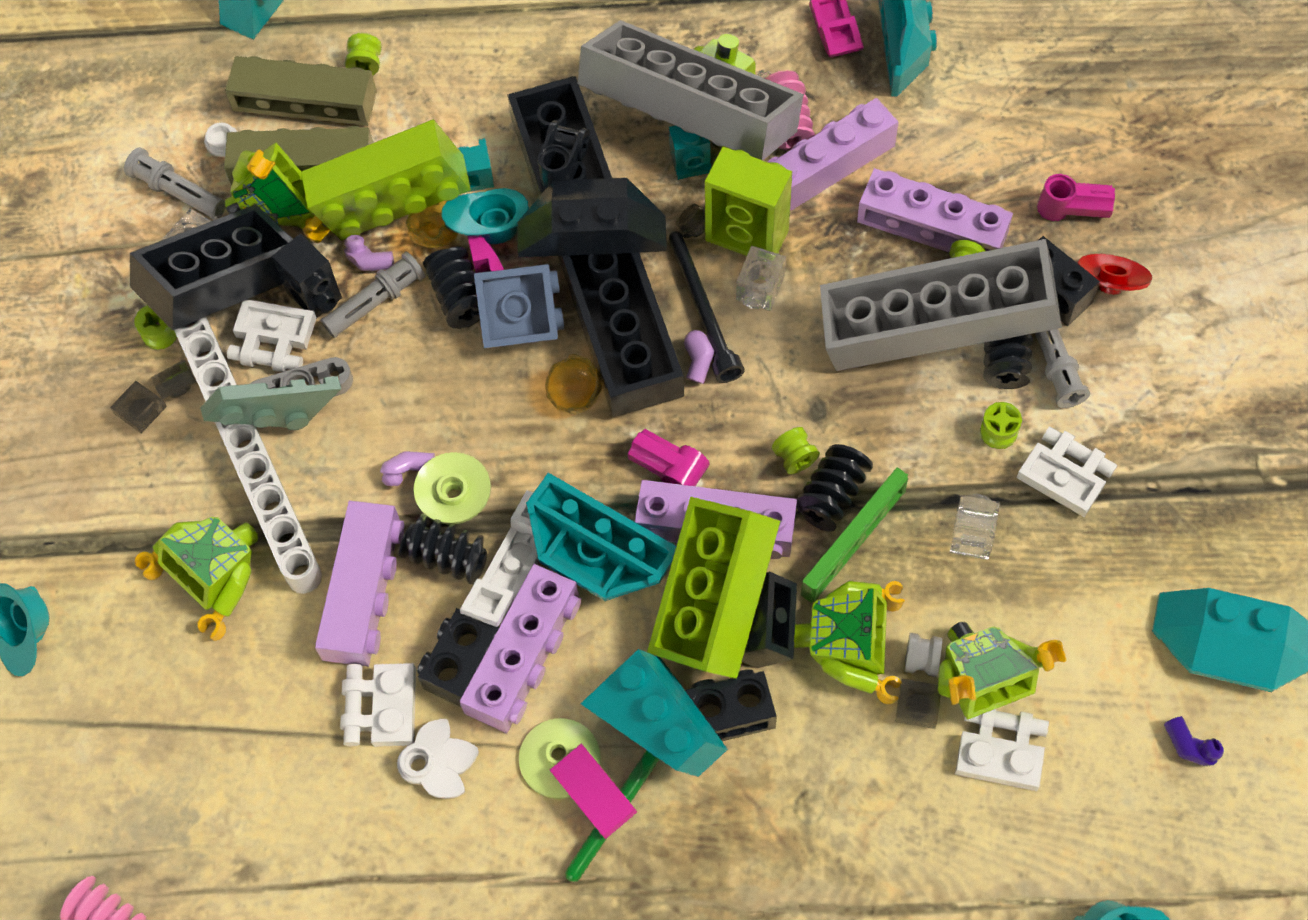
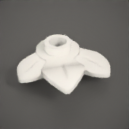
M438 719L428 722L419 729L415 743L405 747L399 754L397 768L405 781L411 784H422L431 796L446 799L455 798L465 793V788L459 774L464 773L472 766L479 750L476 746L465 740L450 738L448 720ZM416 759H423L426 761L423 769L415 771L411 768L412 763Z

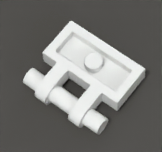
M244 300L233 332L236 338L245 340L243 346L230 345L227 351V358L240 361L243 366L254 367L256 364L270 366L273 371L284 372L303 366V358L290 355L292 347L307 350L317 319L314 311ZM260 342L275 344V351L259 350Z
M1049 426L1042 440L1053 445V449L1050 450L1044 445L1037 443L1019 470L1016 478L1085 517L1106 481L1097 477L1094 473L1098 471L1110 478L1117 468V464L1104 458L1106 454L1097 448L1092 451L1074 440L1075 436L1069 432L1064 431L1061 433ZM1068 454L1084 463V466L1080 467L1063 456Z
M414 663L374 665L373 680L362 679V665H347L346 679L342 681V695L345 696V714H342L340 719V729L344 731V745H360V732L372 731L371 743L374 747L409 746L414 744L416 667ZM373 696L372 715H362L361 697Z
M996 709L969 720L964 716V721L980 724L978 734L962 732L955 775L1037 791L1040 787L1045 747L1030 745L1029 738L1030 734L1046 737L1049 721L1033 718L1032 713L1020 712L1019 715L996 711ZM993 727L1016 731L1015 741L992 737Z

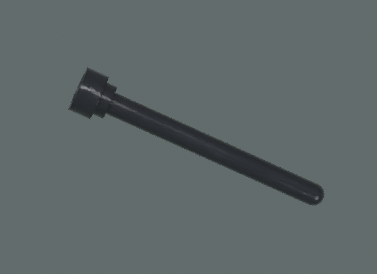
M673 231L669 235V242L709 342L714 349L715 356L713 357L712 369L715 377L720 383L734 381L744 374L745 368L740 356L734 354L733 350L728 349L683 235L679 231Z

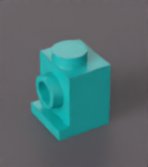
M676 125L670 126L669 147L677 180L708 174L712 168L710 163V140L695 133L685 132Z
M485 138L478 139V146L458 148L464 156L471 191L468 192L495 187Z

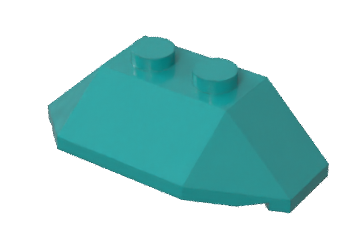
M878 0L891 97L899 96L929 66L931 51H936V31L930 30L929 23H932L933 19L932 3L926 2V0Z
M549 472L526 502L539 562L556 573L575 581L578 586L604 601L660 584L671 568L676 550L674 544Z
M1213 588L1159 593L1152 632L1159 640L1161 639L1169 651L1189 673L1267 692H1273L1303 674L1308 673V620L1292 607Z

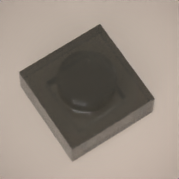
M185 359L151 377L162 400L168 396L176 398L190 390V385L196 382Z
M135 381L110 408L116 416L142 434L167 406L160 397Z
M901 679L895 722L935 729L941 699L938 685Z

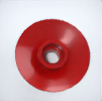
M1089 254L1080 258L1078 262L1080 266L1100 281L1099 289L1111 295H1118L1121 291L1145 289L1150 286L1153 278L1151 272L1143 265L1117 255Z

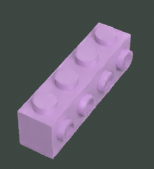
M877 98L867 104L856 106L849 115L838 122L828 123L820 133L808 140L803 139L799 141L792 150L780 157H773L767 161L768 163H778L792 171L790 211L895 147L898 121Z
M874 168L859 202L857 222L949 252L952 243L958 240L973 241L981 245L986 251L1003 247L1013 213L1005 211L997 205H987L971 200L963 194H953L937 189L929 183H919L903 178L892 171H882Z
M642 480L635 522L663 539L678 543L690 497H695L749 510L781 521L770 559H779L782 556L790 557L797 499Z
M348 501L315 649L322 661L359 664L369 667L371 655L378 653L381 633L377 630L379 618L386 616L389 603L388 593H385L387 581L393 580L396 572L397 561L396 557H393L396 544H401L404 535V521L400 520L395 506Z
M533 564L460 700L464 714L504 733H508L512 723L517 725L521 721L527 708V702L524 701L531 688L536 689L540 685L546 668L543 664L549 653L555 654L563 639L564 633L561 630L566 620H573L579 610L581 598H579L575 581Z

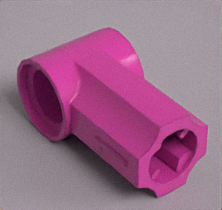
M1054 174L1045 181L1038 199L1037 210L1043 218L1050 221H1060L1067 215L1110 218L1113 213L1115 188L1112 185L1075 183L1067 175Z
M647 429L637 434L628 452L629 460L656 474L664 483L696 486L710 465L709 460L695 448L687 445L679 448Z

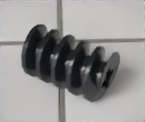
M463 247L437 250L428 255L422 262L431 280L433 290L436 292L437 300L441 304L442 312L446 316V322L453 329L468 328L480 320L474 273L476 272L472 271L474 268L471 260H468V252Z
M1027 334L985 342L984 351L986 354L984 356L985 368L983 377L988 384L999 389H1017L1030 383V378L1026 375L1032 370V364L1028 361L1032 357V350L1028 348L1033 342L1031 335Z
M841 444L829 446L825 453L826 457L821 459L818 469L814 470L810 477L811 481L806 483L803 488V494H800L797 498L796 508L803 518L814 527L827 532L835 531L837 526L831 519L841 520L844 517L841 508H849L852 503L848 495H857L859 488L856 484H863L867 479L864 472H871L873 469V462L865 454Z
M421 514L417 521L413 522L405 532L399 548V557L405 559L409 556L410 561L415 564L423 561L426 568L434 569L437 567L438 571L442 574L447 575L452 571L455 579L462 580L466 577L468 584L474 585L477 578L479 579L487 559V551L483 548L484 536L478 535L471 544L469 543L470 531L464 530L458 538H455V525L450 524L445 532L442 533L441 520L435 519L430 528L426 527L427 515Z

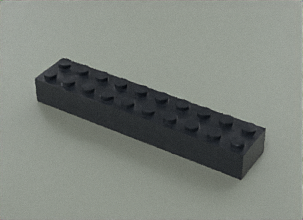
M576 76L507 94L511 120L538 198L545 189L540 183L537 158L545 141L549 125L553 120L559 121L561 126L579 131L582 128L590 130V140L586 155L580 162L573 180L612 178ZM640 253L558 256L612 417L684 397V375Z

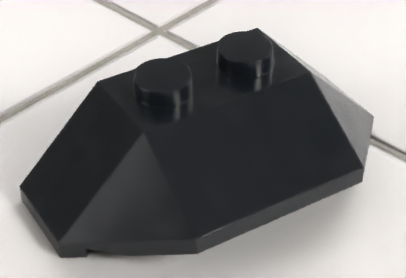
M628 178L552 181L518 221V258L667 251L666 216Z

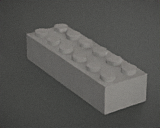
M622 20L581 46L578 74L579 85L591 89L595 94L605 95L617 100L626 107L636 108L650 114L654 119L681 127L685 132L695 133L707 138L718 146L742 150L754 158L764 160L797 133L804 94Z
M1046 239L820 285L825 347L836 371L1062 328L1052 262Z

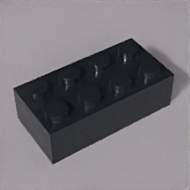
M255 204L130 252V288L172 330H175L282 285L283 283L272 255L293 239Z

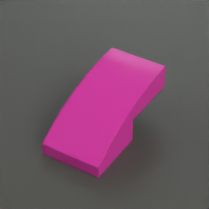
M810 0L809 6L815 25L830 58L863 50L864 46L855 16L850 15L846 0Z
M481 235L468 236L476 273L504 270L496 253Z
M582 743L550 769L551 773L605 839L637 813V810Z

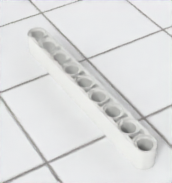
M203 317L174 331L204 399L207 401L218 387L237 385L207 318ZM195 322H196V324L193 325L192 327L186 328V327H187L188 325H190L191 323H195ZM210 351L207 355L199 357L202 353ZM223 381L220 385L211 387L215 382ZM215 422L286 582L297 593L305 594L313 591L321 582L322 574L256 426L247 424L224 425L221 422ZM251 440L247 446L238 447L243 441ZM265 471L261 477L251 479L256 472ZM280 502L273 510H265L268 504ZM294 533V536L289 541L279 542L283 535ZM302 565L309 566L303 574L293 575L297 567Z

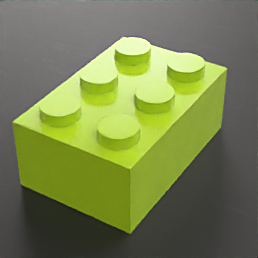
M723 146L705 180V241L772 265L789 232L792 171L778 163H768L754 158L745 151L732 150Z

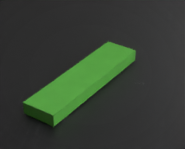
M896 467L804 578L801 587V596L810 603L815 602L903 496L908 482L907 473Z

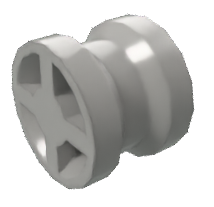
M909 633L904 672L914 673L920 670L925 671L928 676L937 677L941 658L942 637L933 636L931 639H923L916 633Z

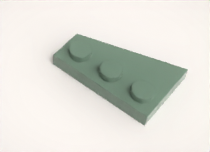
M338 376L324 377L323 384L306 385L304 379L290 380L288 385L269 389L266 383L218 387L200 409L204 421L221 422L224 425L247 424L255 425L259 428L271 426L299 430L306 427L313 417L341 390Z

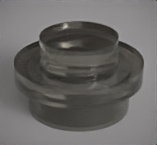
M693 204L679 215L676 225L679 227V232L684 238H696L705 232V207L700 208L697 204Z

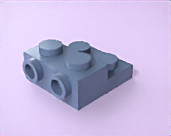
M549 264L474 273L484 348L558 339L557 331L564 330L562 308H554L553 294L559 293L557 271H549Z

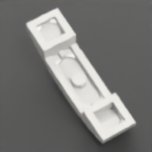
M526 490L511 517L509 532L482 580L477 578L460 608L461 614L498 627L504 620L533 564L538 565L539 560L526 504L534 492Z

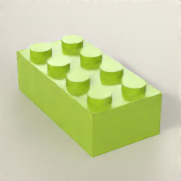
M434 119L301 171L307 208L341 241L351 235H360V233L375 227L388 225L393 220L411 213L422 212L427 207L442 201L453 200L458 195L471 191L463 154Z
M690 497L647 653L705 672L737 679L781 521L749 510Z

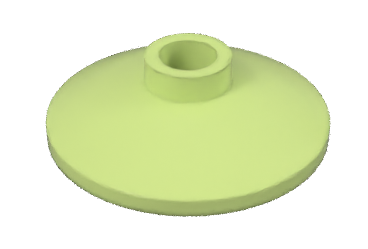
M450 452L438 455L423 465L415 478L413 491L417 506L429 519L433 521L439 519L441 524L454 525L471 520L484 509L490 497L491 482L487 470L477 459L464 453ZM451 490H459L461 492L459 496L454 498L447 496Z
M565 718L547 720L534 727L525 737L519 752V766L526 783L535 792L545 797L554 799L571 797L550 771L552 767L561 761L553 759L551 753L556 748H562L566 751L565 756H567L582 743L600 765L599 746L591 731L581 723Z

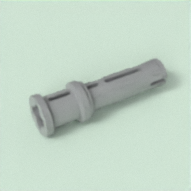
M141 147L134 149L127 157L124 165L125 175L131 178L138 177L148 183L149 188L155 192L166 191L208 215L213 220L219 219L226 209L224 199L218 198L197 184L176 174L174 168L168 162L155 160L149 156L147 150Z
M405 251L401 254L402 259L386 271L379 270L376 273V280L351 297L329 315L320 319L333 338H336L338 334L364 317L386 299H397L401 296L400 291L416 279L421 281L426 277L418 262L409 252Z
M1059 330L1047 331L1052 344L1046 331L1035 333L1047 362L1045 375L1048 380L1053 382L1057 392L1055 399L1057 405L1061 408H1070L1086 401L1090 396V391L1087 386L1082 384L1077 372L1079 364L1076 359L1068 355Z

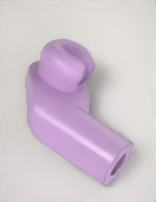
M351 235L346 238V248L344 250L346 258L362 271L387 270L394 265L392 251L372 252L364 245V239L359 235Z
M693 330L684 338V346L692 360L686 378L704 384L714 355V349L703 332Z
M403 451L384 462L380 472L383 473V484L386 486H399L403 481L402 473L409 470L419 471L425 463L435 457V453Z

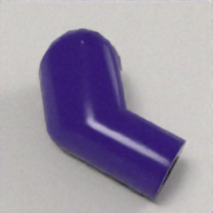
M1182 716L1164 723V727L1181 758L1202 766H1212L1217 763L1218 759L1222 758L1224 754L1222 744L1214 738L1205 741L1194 738Z

